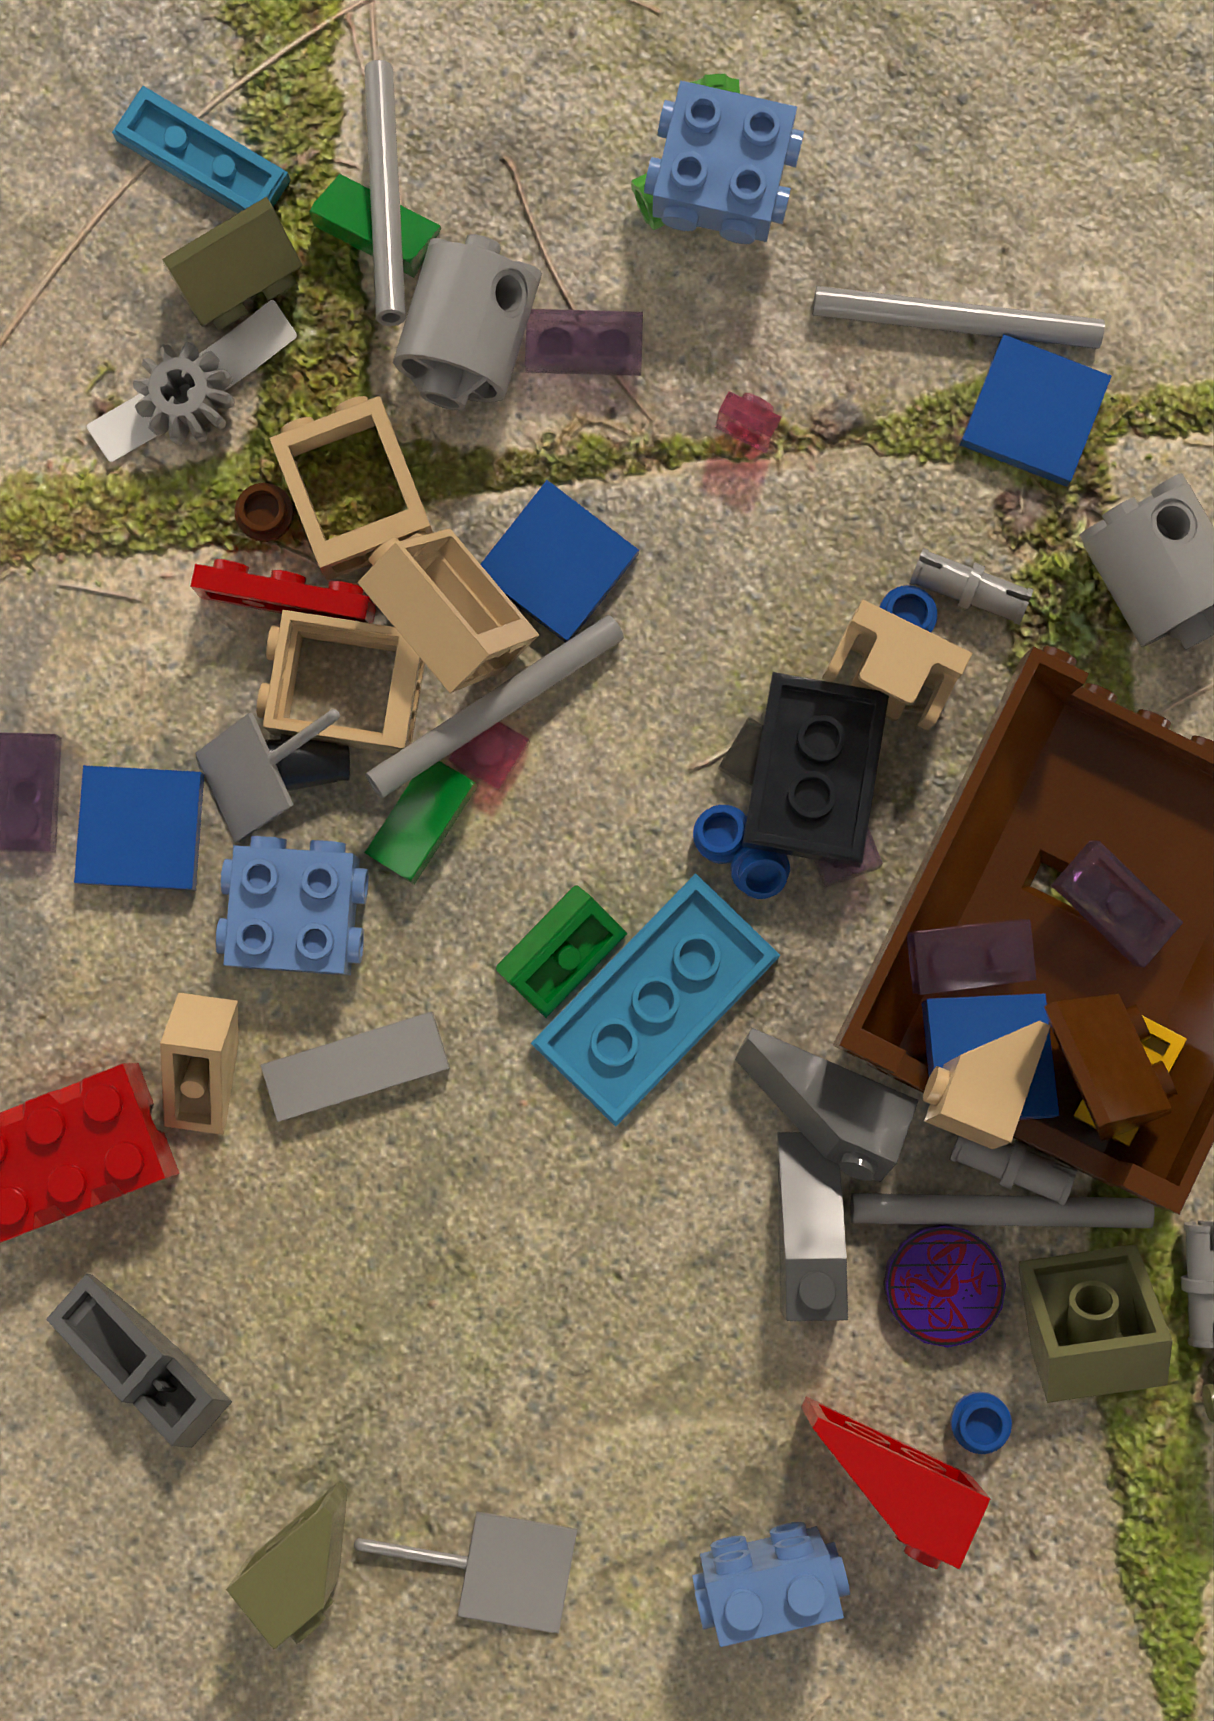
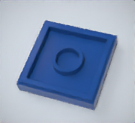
M1003 334L959 445L1067 487L1073 478L1112 376Z
M546 480L480 565L516 606L566 643L575 637L639 555V549Z
M83 765L74 883L196 891L205 774L195 771Z
M1046 994L934 998L923 1001L922 1013L929 1077L936 1066L943 1068L945 1063L959 1055L1037 1021L1049 1025L1044 1008L1047 1005ZM1050 1029L1019 1120L1059 1116Z

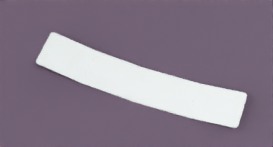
M270 300L228 334L199 353V357L208 351H212L219 358L220 362L217 370H227L233 379V382L223 390L226 391L297 337V333L274 300ZM189 384L179 387L181 397L176 400L180 404L189 400L187 396V391L191 388ZM139 393L87 425L88 431L108 461L114 462L157 436L148 428L151 417H142L135 409V405L145 397L144 395Z

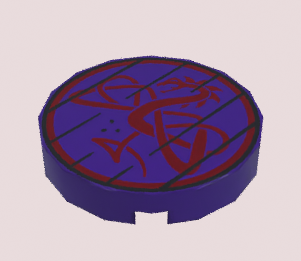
M934 1225L920 1228L906 1237L907 1239L900 1243L897 1250H894L887 1261L883 1283L888 1308L901 1327L923 1343L947 1348L971 1343L988 1331L1003 1308L1006 1289L1001 1262L988 1243L965 1228L949 1225Z

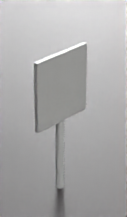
M331 709L271 753L253 712L248 713L195 753L235 843L240 842L294 805L276 764L340 718L338 710Z
M476 1511L468 1557L363 1538L355 1540L354 1548L363 1552L466 1569L458 1617L559 1634L577 1529Z

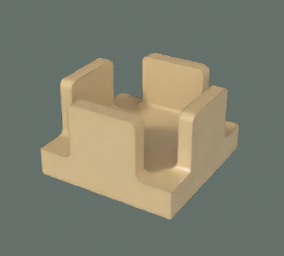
M862 599L849 621L822 679L827 682H834L851 649L861 654L863 660L850 686L878 690L889 695L886 718L891 721H896L900 718L906 704L910 705L916 700L923 685L934 690L917 725L928 731L937 722L955 683L963 674L973 653Z

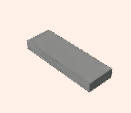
M428 1012L261 1064V1068L277 1122L450 1069V1065L434 1012Z

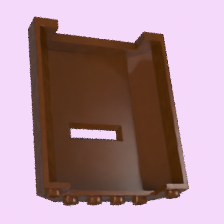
M1033 646L1021 658L833 1046L868 1062V1066L924 1094L929 1079L922 1002L926 999L1046 994V1002L1050 1004L1059 1000L1119 993L1125 1008L1136 1004L1144 1017L1187 1038L1169 1073L1178 1094L1168 1099L1172 1108L1171 1114L1140 1126L1129 1147L1112 1138L1102 1142L1096 1129L1074 1118V1114L1083 1099L1050 1026L1059 1116L1019 1120L1013 1139L1027 1144L1070 1167L1076 1168L1078 1171L1111 1187L1121 1188L1153 1206L1180 1215L1214 1143V741L1196 735L1188 739L1169 730L1172 725L1171 722L1157 713L1144 709H1139L1135 713L1116 704L1118 697L1113 692L1096 684L1085 683L1089 673L1075 667L1077 660L1072 655L1052 646H1044L1042 650ZM1041 863L1154 918L1144 942L1032 887V881Z

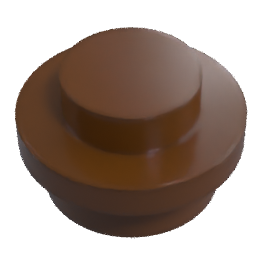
M258 483L246 488L240 494L235 504V519L239 528L246 536L255 541L270 542L279 539L292 525L294 518L293 504L287 493L274 484Z

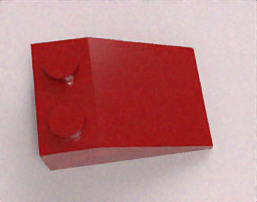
M806 1396L801 1408L813 1430L896 1534L895 1538L906 1545L903 1552L919 1563L933 1569H938L941 1561L960 1570L991 1500L974 1478L957 1467Z

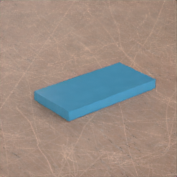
M695 873L531 1044L616 1127L781 955Z

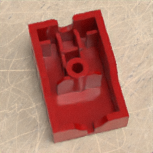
M139 1063L117 1065L84 1078L77 1083L25 1101L23 1104L0 1112V1243L180 1174L165 1133L161 1132V1130L158 1131L152 1120L150 1109L154 1103Z

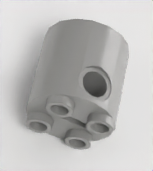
M470 234L467 236L465 244L439 238L430 239L393 359L395 367L412 380L423 399L450 410H464L467 400L492 403L504 399L542 276L538 268L524 262L512 261L500 255V244L485 236Z
M1180 473L1150 491L1152 495L1142 501L1137 502L1135 497L1113 507L1102 515L1104 520L1094 524L1079 535L1084 543V548L1141 647H1145L1168 635L1180 640L1184 649L1187 650L1214 635V526L1184 475Z

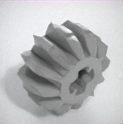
M186 342L178 357L170 345L162 344L161 355L163 362L157 365L152 359H143L142 366L151 374L150 378H139L133 381V388L145 396L137 402L135 409L142 417H151L148 428L157 436L169 430L170 439L175 444L181 445L186 440L190 429V432L198 442H206L207 432L204 425L209 421L216 428H225L226 421L219 415L217 409H228L234 406L235 399L229 393L223 391L233 382V379L227 370H217L220 360L212 351H208L199 357L198 348L194 343ZM189 384L191 387L187 391L189 400L180 404L176 400L181 397L179 387Z

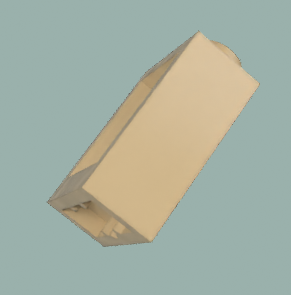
M366 396L348 399L335 408L336 413L315 421L312 417L293 420L281 428V434L269 438L319 568L327 581L370 565L369 558L373 552L391 538L396 537L399 541L409 539L419 531H425L427 534L433 533L380 396L370 400ZM376 426L408 509L326 540L294 457Z
M450 528L427 534L425 531H419L409 539L399 541L396 537L389 539L370 556L369 562L373 566L357 582L449 693L503 672L539 636L538 632Z
M282 610L280 626H271L267 640V660L274 661L270 684H261L257 699V717L264 718L263 727L271 735L280 736L281 733L295 736L313 723L290 719L303 638L396 652L383 733L330 725L313 737L312 740L335 743L337 745H349L352 748L396 754L410 745L413 741L425 663L397 629L379 624Z

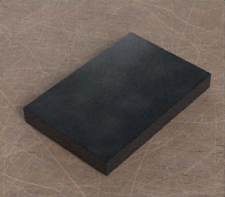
M772 672L742 847L860 868L863 862L889 695L878 690Z

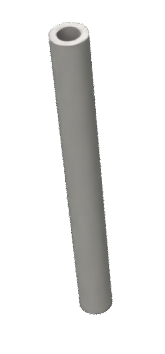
M373 60L365 65L364 72L376 320L385 326H396L405 321L406 310L393 67L389 62Z
M816 286L812 312L813 316L1002 337L1005 334L1018 340L1099 349L1102 344L1105 328L1104 319Z
M610 615L591 625L368 771L365 775L371 787L380 798H384L622 641L624 635L620 626Z
M852 1193L850 1201L852 1223L1152 1228L1154 1224V1206L1139 1198L1068 1197L1063 1206L1045 1196Z

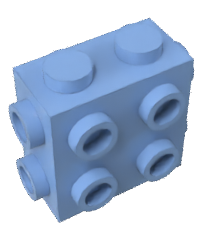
M680 80L676 101L665 100L660 116L657 136L666 138L662 159L651 157L646 175L644 193L653 195V217L662 218V222L665 225L681 231H693L696 227L719 231L721 237L734 243L751 244L754 240L767 242L771 222L783 224L791 188L780 186L785 165L796 168L804 131L793 129L797 106Z
M251 836L250 846L233 845L232 859L224 860L221 871L222 894L229 895L227 918L219 919L216 930L217 954H224L223 965L235 968L351 976L352 963H361L364 948V929L355 927L356 905L366 904L369 883L368 869L359 868L360 858L353 853H345L346 843L311 840L310 850L286 849L287 839Z
M791 1522L776 1526L770 1530L771 1537L747 1542L745 1536H731L713 1542L710 1545L711 1551L700 1553L703 1573L692 1575L703 1629L715 1627L719 1645L724 1647L844 1618L839 1597L850 1595V1589L841 1556H838L835 1542L824 1544L817 1526L806 1528L804 1522Z

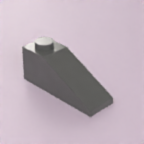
M751 1028L736 1055L735 1060L825 1159L839 1164L840 1169L853 1178L881 1182L898 1162L919 1100Z
M777 1132L781 1313L786 1321L848 1320L847 1254L839 1164L825 1159L801 1132Z

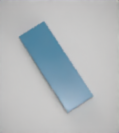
M145 86L141 87L112 131L113 136L119 143L237 214L266 196L274 207L291 181L287 171Z

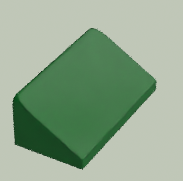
M339 174L312 205L309 211L312 223L322 231L373 256L370 189ZM400 205L403 271L405 274L415 278L424 261L430 239L437 238L441 226Z
M438 761L410 781L364 853L415 885L477 789L476 782Z
M575 885L498 963L496 970L534 1008L547 1018L628 933L587 892L578 885Z

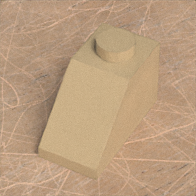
M178 993L160 1042L164 1127L224 1134L239 1043L238 1001Z
M1037 1021L961 1054L945 1063L943 1068L936 1066L928 1079L923 1094V1101L930 1104L924 1122L990 1149H996L1011 1143L1051 1025Z

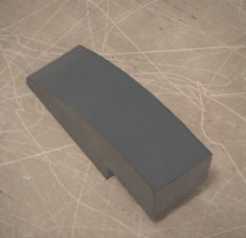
M86 1273L46 1319L121 1402L132 1403L171 1446L192 1448L232 1403L226 1394L175 1344L92 1274Z

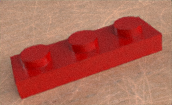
M215 559L213 567L195 564L190 587L201 599L282 614V610L372 624L374 622L376 607L369 596L363 595L364 590L362 587L352 583L329 581L328 588L307 585L305 584L306 577L284 570H272L271 577L248 574V566L225 559Z

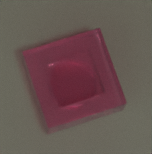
M729 391L718 411L715 428L767 454L777 435L782 417L773 413V406L759 396L744 393L740 397Z
M499 721L452 752L448 760L450 763L500 792L528 747L530 740Z

